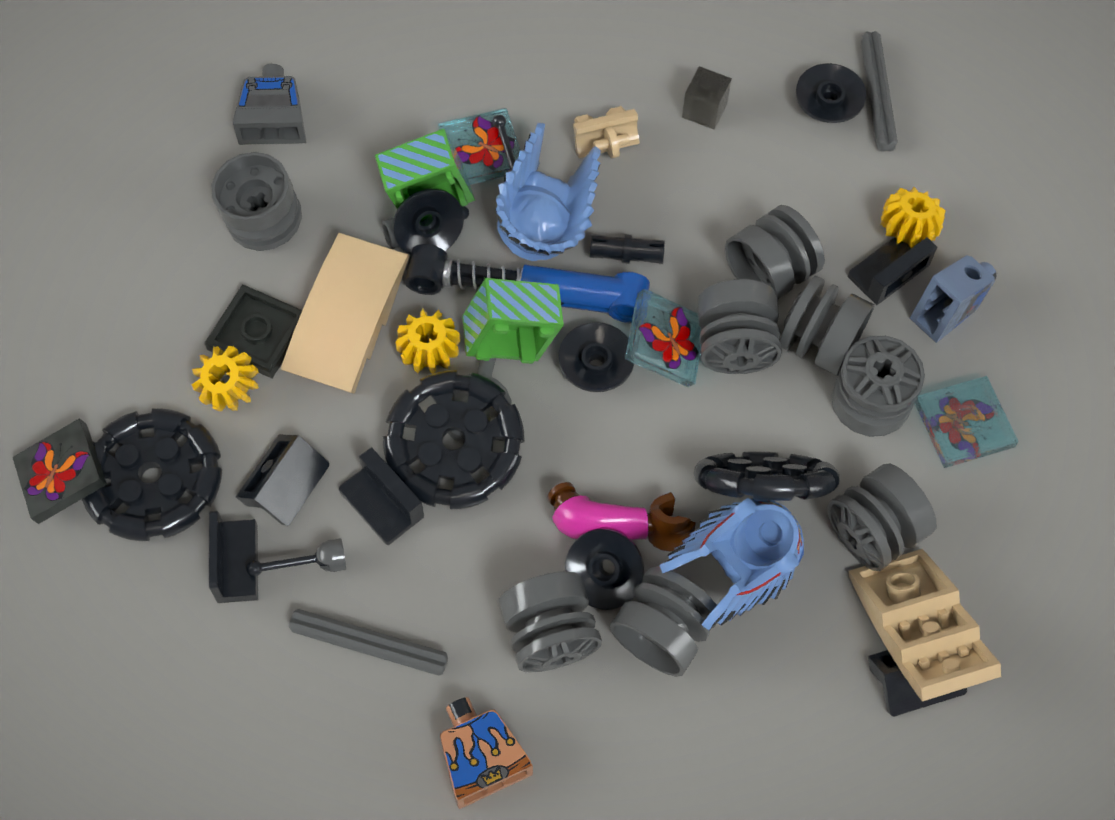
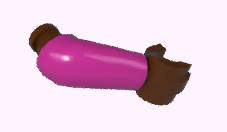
M570 482L556 485L547 496L548 501L554 506L555 510L552 517L553 523L560 532L571 539H578L583 534L595 529H612L626 535L631 540L647 539L648 536L649 542L655 548L671 552L675 550L674 548L684 544L682 540L690 537V534L695 531L696 523L691 521L690 518L682 516L672 517L676 499L672 492L655 499L650 505L649 513L646 512L644 507L592 501L587 496L579 495Z

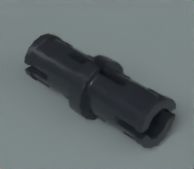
M592 234L590 258L623 260V264H630V261L663 264L665 241L632 238V235L626 234L625 238Z

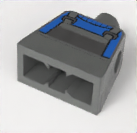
M266 64L263 67L262 76L247 77L243 81L233 118V126L239 145L306 143L296 80L292 76H284V69L278 64Z

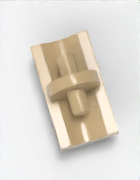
M622 106L609 109L606 116L593 119V117L586 114L574 119L575 148L579 159L586 157L594 146L599 148L601 153L608 152L610 158H616L620 155V148L640 144L637 129L638 114L635 109L625 111Z

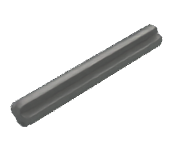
M867 31L862 35L861 46L876 144L881 152L893 151L898 140L881 35L877 31Z
M301 609L295 610L290 619L289 628L293 633L438 676L443 674L448 662L446 652Z

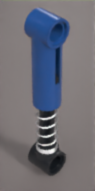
M419 244L413 247L405 284L410 290L423 295L437 294L441 291V288L443 289L445 286L451 287L453 284L459 285L461 289H464L466 286L474 287L478 291L485 278L559 284L561 307L608 313L613 319L625 323H636L644 320L650 288L649 280L645 276L634 272H622L613 277L533 265H524L520 272L519 268L516 271L506 270L504 266L501 269L491 268L489 263L486 267L477 266L474 261L471 265L462 264L459 259L456 262V260L448 258L447 252L442 248L431 244Z

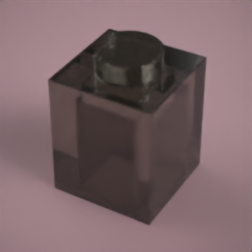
M699 66L685 92L682 118L715 130L728 103L732 78Z

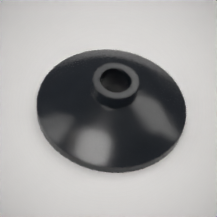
M825 63L809 68L800 76L796 86V98L802 110L810 117L821 122L841 123L848 121L861 112L866 101V88L862 79L851 69L838 64Z
M441 189L418 191L409 196L398 208L393 220L394 238L400 248L410 255L413 247L419 244L435 245L446 251L455 243L462 231L464 224L463 209L458 200L447 191ZM429 215L426 220L420 221L424 216Z
M587 323L576 327L566 335L559 349V365L563 375L574 386L589 392H606L617 388L628 379L635 363V352L630 339L620 329L605 323ZM593 360H599L603 363V365L593 366L590 364V362Z
M595 529L583 534L572 544L566 557L565 571L576 572L581 575L589 599V606L610 610L619 608L625 602L631 601L634 598V589L638 584L643 583L644 562L639 549L626 535L612 529ZM604 560H610L614 564L615 569L613 573H608L604 570Z

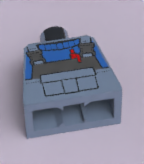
M966 255L932 277L910 319L934 342H939L979 308L997 277L996 270L990 263H978L972 256ZM952 298L953 302L945 308L944 302Z

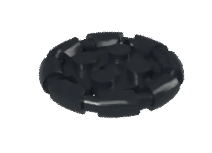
M457 370L437 372L420 379L421 384L410 392L406 389L398 397L386 420V423L389 424L388 434L383 436V449L388 466L418 499L426 505L435 507L436 504L449 505L450 509H464L489 500L487 498L488 495L498 488L502 490L510 482L522 459V456L519 455L520 443L525 442L524 427L516 405H511L504 396L506 392L499 385L479 374L472 373L471 376L459 375ZM455 391H468V402L454 400ZM431 396L436 404L429 406L424 413L418 404ZM493 406L498 416L489 422L484 411ZM405 427L416 429L414 441L403 439ZM454 430L462 432L465 435V442L461 448L449 450L443 445L444 437L448 432ZM494 440L505 441L503 452H492ZM420 459L426 468L420 473L415 474L409 465ZM483 466L489 476L477 484L471 474ZM441 478L454 480L452 490L439 488Z
M152 408L151 413L140 415L135 411L108 424L102 429L104 434L97 442H93L105 479L110 478L111 486L98 489L83 498L82 502L91 518L97 524L101 525L104 523L109 527V532L118 537L134 541H149L150 537L163 535L164 538L179 534L194 525L200 519L199 514L206 506L211 507L217 496L222 479V469L218 467V460L221 458L218 445L210 432L202 424L195 425L191 422V417L184 413L162 408ZM154 428L155 437L142 438L141 430ZM181 435L188 438L182 447L176 442ZM117 444L120 447L116 450L114 458L108 452ZM202 464V468L198 472H192L191 465ZM159 468L162 470V474L157 481L153 483L142 482V475L148 469ZM185 491L193 496L187 504L178 502ZM122 503L129 507L125 513L117 514L115 512ZM162 513L159 520L149 521L148 515Z
M743 452L741 457H736L734 453L716 454L702 459L694 468V478L704 489L735 498L751 495L755 500L791 501L794 496L803 500L819 498L834 491L840 482L838 470L828 462L791 454L789 458L778 457L779 455L776 452Z

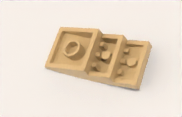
M338 233L304 305L284 357L281 370L355 394L366 359H371L381 327L387 324L409 255Z
M923 549L901 555L897 560H892L881 571H872L866 566L848 571L849 578L880 638L921 701L1001 677V663L980 640V626L960 604L958 588Z

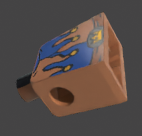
M468 697L458 699L446 707L454 727L443 731L440 734V739L459 809L533 775V765L529 757L495 709L477 716Z

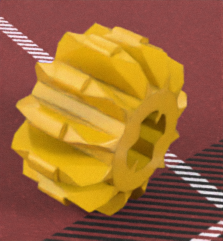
M915 187L910 191L900 188L897 193L891 194L889 199L886 200L880 225L886 228V236L896 237L897 244L905 242L912 249L926 237L931 241H935L942 231L946 210L939 206L940 199L929 197L928 191L921 193Z
M424 309L420 312L419 318L408 314L406 318L407 325H399L397 330L399 338L395 342L396 350L401 354L402 362L405 366L413 364L414 371L417 374L424 367H428L432 374L436 372L437 365L448 369L450 358H457L459 354V347L457 345L460 342V333L458 330H455L452 318L443 319L439 309L432 316H428Z
M228 346L225 352L219 347H213L212 358L200 355V360L204 365L202 368L192 369L193 374L199 377V379L191 385L193 390L201 393L199 400L203 404L208 405L212 403V408L221 412L226 405L232 411H238L239 399L246 403L251 402L250 396L246 393L248 389L255 390L259 388L258 383L251 379L259 372L257 367L249 365L251 357L247 353L239 354L237 348ZM225 374L230 377L226 383L221 380Z

